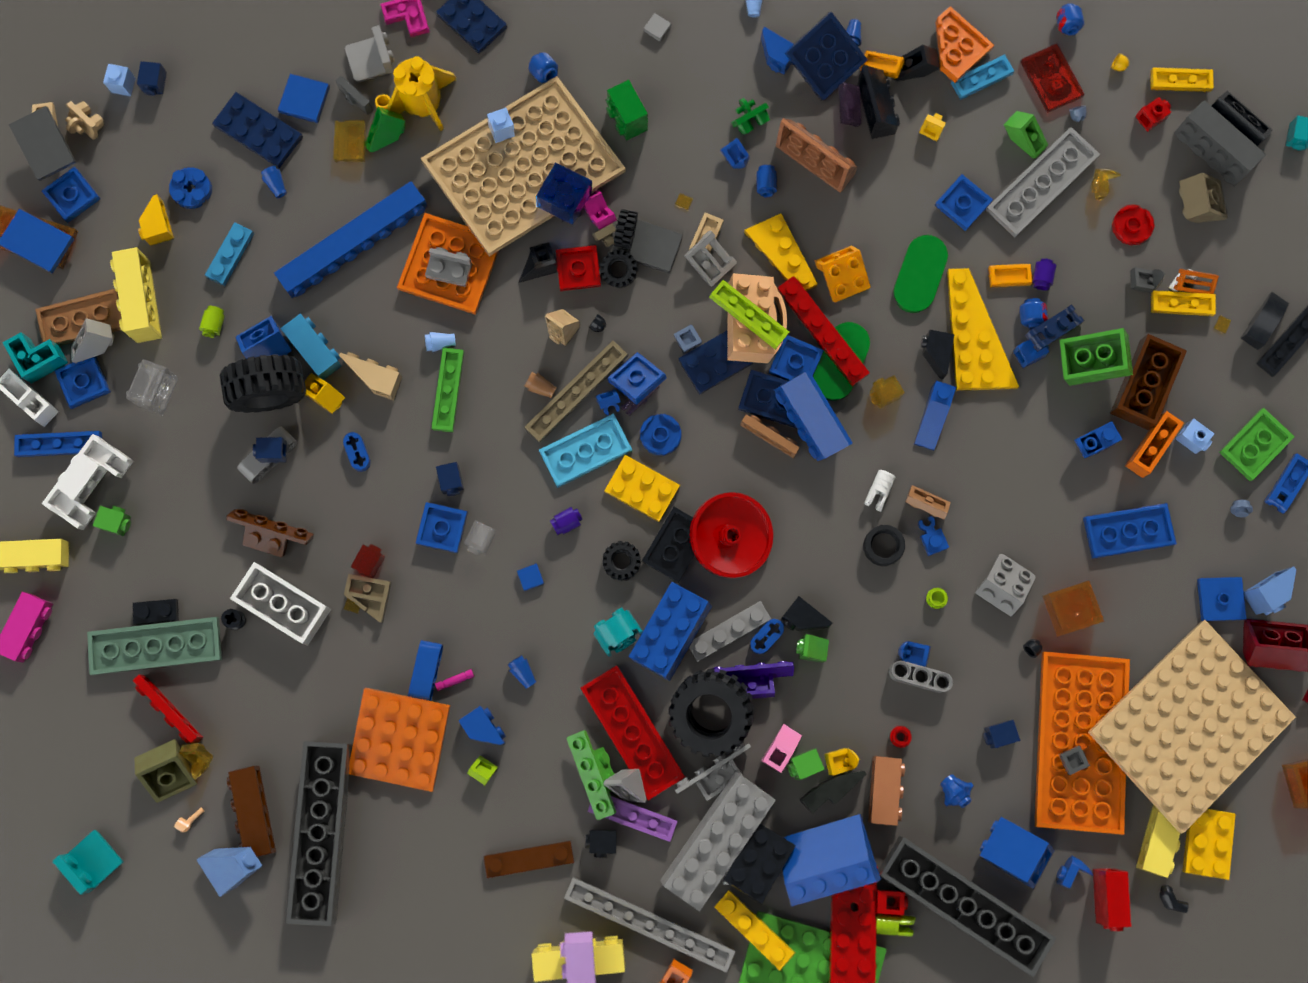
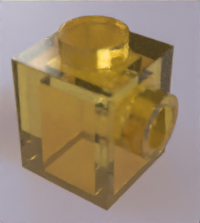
M895 375L886 380L883 377L873 383L869 396L872 403L878 405L879 409L902 398L905 392Z

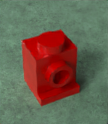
M1158 97L1142 107L1135 117L1148 132L1166 120L1172 113L1170 111V103Z
M877 889L876 913L904 915V910L908 909V897L905 896V892ZM890 897L894 899V903L891 906L887 904V899Z

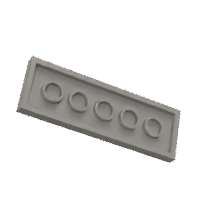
M1070 127L986 208V211L1012 236L1016 237L1100 156V153Z

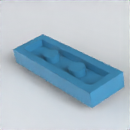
M1004 54L967 72L956 83L951 81V85L961 100L1013 75L1014 69Z
M234 222L205 276L225 286L251 241L254 232Z

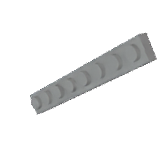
M572 878L564 899L726 973L735 954V950L577 878Z

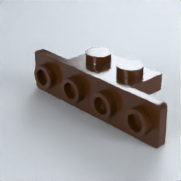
M234 509L226 518L227 521L246 526L243 546L278 557H283L286 554L288 540L307 545L314 536L313 533L308 532L304 528H294L288 526L285 522H275L262 515L250 514L243 509Z

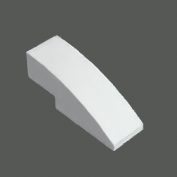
M8 369L0 377V390L43 427L59 412L12 370Z

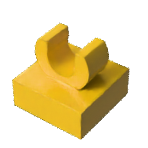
M935 113L933 117L928 114L919 133L937 141L946 122L941 121L943 116Z

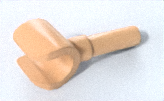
M202 807L198 809L188 820L182 817L179 818L174 827L181 832H187L194 820L204 812V809Z

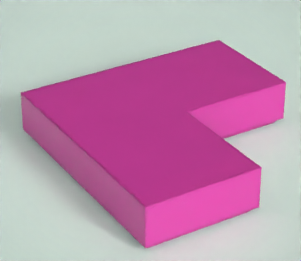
M393 0L380 4L386 25L406 20L410 37L430 32L421 0Z

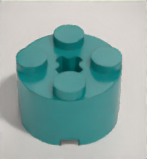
M619 608L612 613L613 617L607 621L601 620L594 625L595 632L593 635L608 657L612 656V651L615 650L616 653H619L632 645L637 640L635 636L638 633L641 636L643 632L629 610L624 611L623 608Z

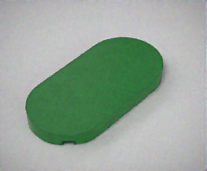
M922 235L915 238L910 243L893 289V296L897 305L908 313H918L927 309L935 298L948 259V251L945 244L935 236Z
M845 322L836 326L835 329L860 361L864 363L870 348V338L867 331L859 324L853 322ZM823 351L813 378L827 400L837 401L848 396L853 387L826 352Z

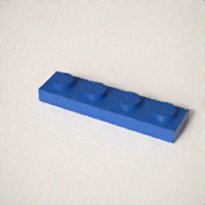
M84 431L15 435L14 456L32 457L78 454L92 434L102 439V432Z

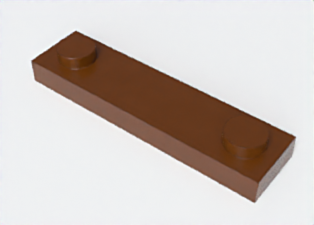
M570 840L485 855L484 863L487 878L571 864L574 863Z

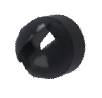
M597 314L589 328L595 332H601L606 327V321Z
M1030 639L1023 645V649L1029 656L1036 658L1042 651V645L1039 640Z

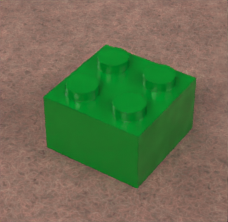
M630 80L608 89L607 99H605L608 106L606 111L611 119H615L617 123L615 127L619 135H623L627 141L648 131V113Z

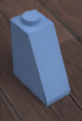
M251 847L214 849L197 859V862L219 897L238 887L262 867Z

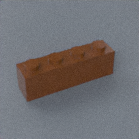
M251 766L228 772L227 786L229 790H232L233 795L231 807L237 816L235 828L241 837L239 847H251L257 857L275 853V842L260 766Z

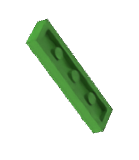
M443 348L432 430L454 432L464 350Z

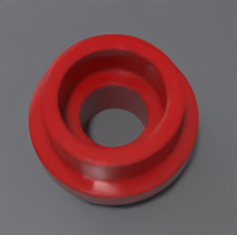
M897 726L891 730L890 741L894 746L904 748L910 744L912 735L908 728ZM898 733H902L904 735V739L902 741H899L897 739Z

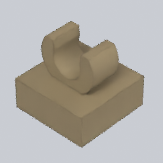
M612 223L592 233L595 241L602 239L605 246L609 247L614 244L611 233L615 232L616 229Z

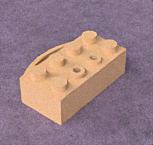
M733 273L728 284L777 321L775 300L780 312L781 325L787 328L786 307L778 288L774 284V277ZM728 313L727 360L768 364L779 350L781 344L775 350Z

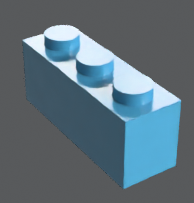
M300 313L280 329L318 377L324 380L342 366L338 361L341 357L334 348L328 349L326 346L328 343L327 339L321 332L317 335L313 330L316 327L309 317L305 319Z

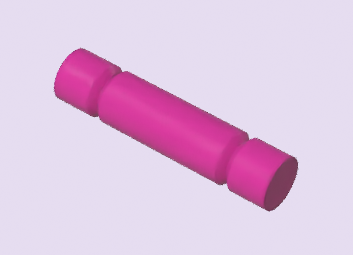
M470 669L465 671V673L462 672L445 679L443 682L435 683L437 691L439 692L473 678V671Z

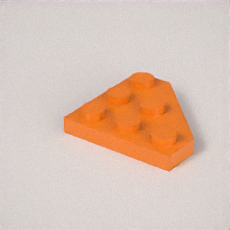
M951 6L935 22L940 70L956 83L993 49L994 44Z

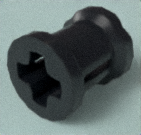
M227 609L221 616L222 624L233 630L242 628L246 623L244 614L235 609ZM235 617L237 618V621L232 622L230 618Z

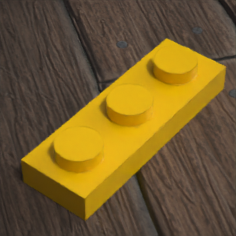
M1152 68L1150 71L1151 90L1211 92L1214 89L1212 69Z
M1153 291L1151 293V313L1214 316L1216 314V294Z

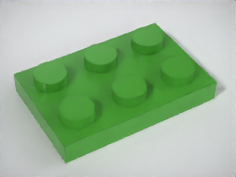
M1262 408L1219 453L1249 481H1252L1295 436L1265 408Z

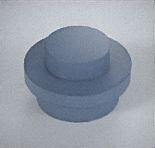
M1236 500L1232 503L1230 512L1236 517H1247L1253 512V507L1247 500Z

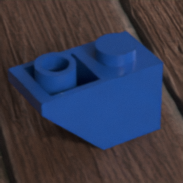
M1111 421L1074 441L1085 459L1117 444L1123 439Z
M479 706L458 720L470 739L498 745L506 743L503 739L506 735L500 726L495 727L493 724L494 716L488 707L484 709L482 706Z

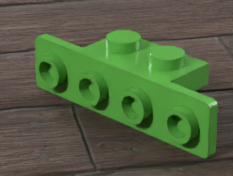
M586 730L568 736L567 742L596 819L600 820L615 814L616 809L609 793L611 790L603 785L604 780L615 774L611 768L608 753L605 752L604 747L593 750Z

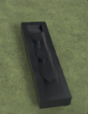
M1308 305L1256 363L1271 377L1280 371L1308 339Z

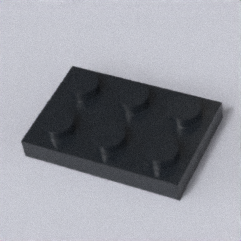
M673 507L643 557L642 562L679 583L695 556L690 543V526L693 517Z
M759 824L733 862L723 881L762 904L796 845Z

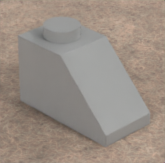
M86 318L71 347L72 362L77 363L104 354L107 347L111 346L114 341L111 325Z

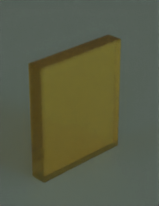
M680 193L675 205L688 210L693 199Z
M1220 315L1214 329L1226 333L1231 320Z
M347 598L344 610L358 614L360 607Z

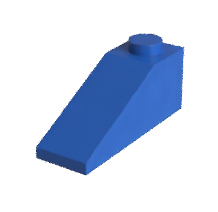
M935 381L932 385L914 445L935 450L956 390L955 386Z

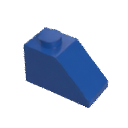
M764 27L762 29L761 42L767 65L774 72H780L784 75L792 64L785 55V52L794 44Z

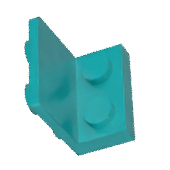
M93 830L68 854L58 855L52 862L78 893L83 895L92 892L123 863V860L97 830Z

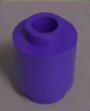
M1041 259L1036 262L1032 283H1034L1033 288L1043 291L1050 290L1056 271V264L1053 263V260Z
M570 507L556 514L550 522L557 535L561 533L564 535L581 526L579 521L583 519L578 509L573 510Z

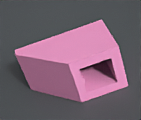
M783 724L761 762L782 773L802 735Z

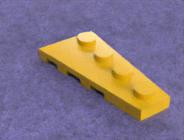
M781 213L744 230L746 236L751 238L760 252L762 251L769 262L782 274L781 276L786 281L795 276L806 291L817 287V282Z

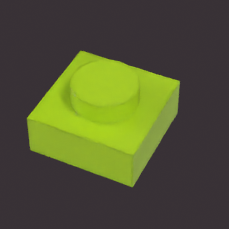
M479 756L467 774L483 785H486L498 767L482 756Z

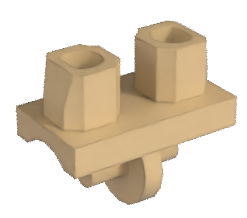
M72 101L67 103L66 106L69 108L68 117L65 119L68 123L66 126L67 131L71 134L76 132L82 134L85 132L91 139H96L98 137L97 131L104 126L103 118L98 114L89 118L87 115L91 113V109L84 101L76 105Z

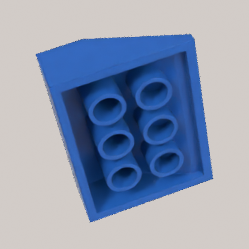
M861 814L783 837L796 845L782 869L791 906L881 880Z

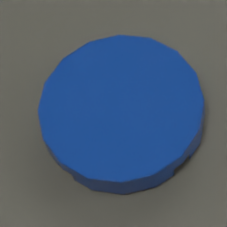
M667 414L650 416L644 421L640 429V440L643 447L654 455L665 456L672 453L678 448L681 441L679 423Z

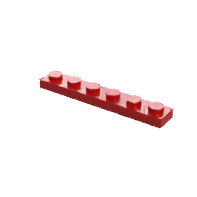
M792 276L777 287L783 299L852 387L869 375L870 372L795 276Z

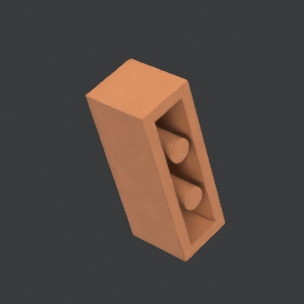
M873 756L869 823L898 826V821H901L902 808H899V799L903 798L904 788L900 786L901 777H904L905 764L902 763V759Z

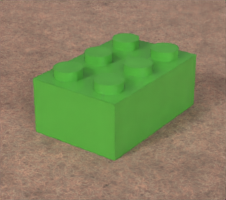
M1124 328L1060 340L1063 377L1069 386L1133 375L1129 335Z

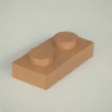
M913 485L905 501L914 508L922 509L932 516L942 519L946 518L951 503Z

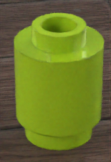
M208 306L207 310H204L199 327L203 336L214 338L220 335L225 318L223 309L216 306Z

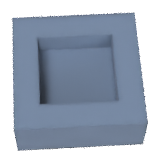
M692 324L674 334V338L683 353L702 344V340Z

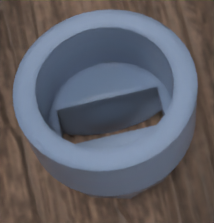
M1086 106L1071 108L1070 116L1072 120L1076 122L1083 121L1087 116Z

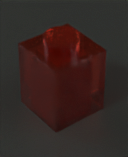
M372 544L369 547L362 545L351 568L370 578H374L385 558L380 553L382 549Z

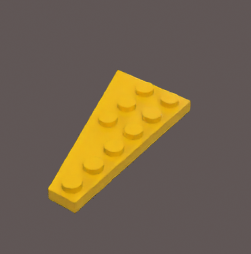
M969 268L948 269L947 280L951 334H954L952 350L955 391L1017 389L1019 387Z

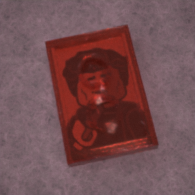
M1054 44L1021 59L1020 63L1047 113L1083 98L1085 95L1058 44Z

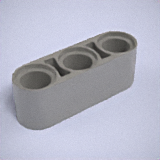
M282 426L275 429L268 436L282 437L287 441L286 455L297 444V441ZM252 451L242 460L237 469L252 484H255L278 463H260L255 459Z
M897 661L891 664L888 669L889 677L892 680L929 691L942 693L949 691L953 686V679L948 673L906 661ZM897 665L904 668V675L902 677L895 674V667ZM918 671L925 674L923 683L916 680V673ZM939 677L944 678L946 681V686L943 689L937 685Z

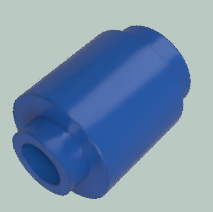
M762 165L756 172L757 193L761 194L762 197H771L777 192V172L772 165Z

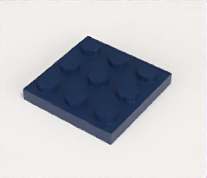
M832 12L825 15L785 52V55L821 101H824L868 60Z

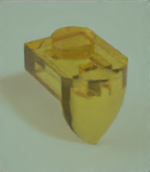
M1111 169L1095 170L1092 181V192L1095 193V200H1101L1109 193L1108 179L1120 177V173Z
M200 743L182 745L179 751L182 756L192 763L191 775L195 780L208 769L213 759V755Z

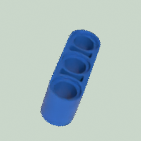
M421 640L408 697L432 700L443 652V644Z

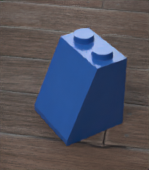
M1000 817L999 821L996 820L990 829L992 833L990 838L982 843L980 856L1034 889L1054 853V849L1043 839Z

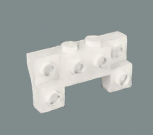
M92 434L80 452L72 458L67 470L59 476L58 482L42 504L77 529L84 530L96 514V512L84 504L107 471L116 477L122 478L134 461L99 436Z

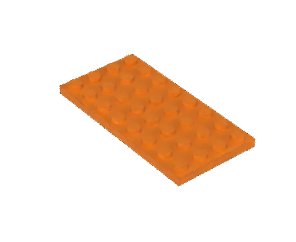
M1042 652L1034 827L1124 835L1126 774L1093 739L1088 731L1129 692L1130 659ZM1076 746H1081L1090 766L1068 775L1058 754Z

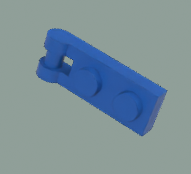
M1298 453L1294 454L1264 502L1270 506L1274 505L1277 507V511L1284 514L1308 477V460ZM1279 494L1285 496L1283 501L1277 498Z

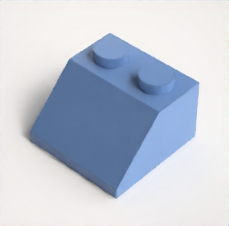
M1294 566L1277 571L1244 591V597L1256 615L1261 613L1265 615L1272 612L1277 613L1286 607L1285 603L1290 601L1296 575V568Z

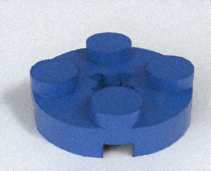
M189 167L176 170L173 173L169 184V192L174 201L183 208L196 209L201 207L202 203L211 197L212 184L202 170ZM190 184L196 186L190 193L186 189Z

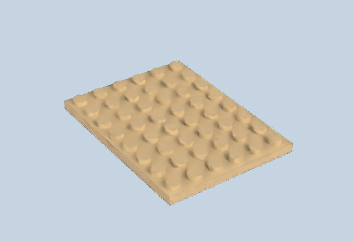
M557 76L505 107L513 122L515 137L495 143L488 126V119L486 118L421 158L426 169L489 256L626 171L624 165Z
M1204 620L1189 632L1088 733L1181 834L1213 804L1296 716L1212 626Z

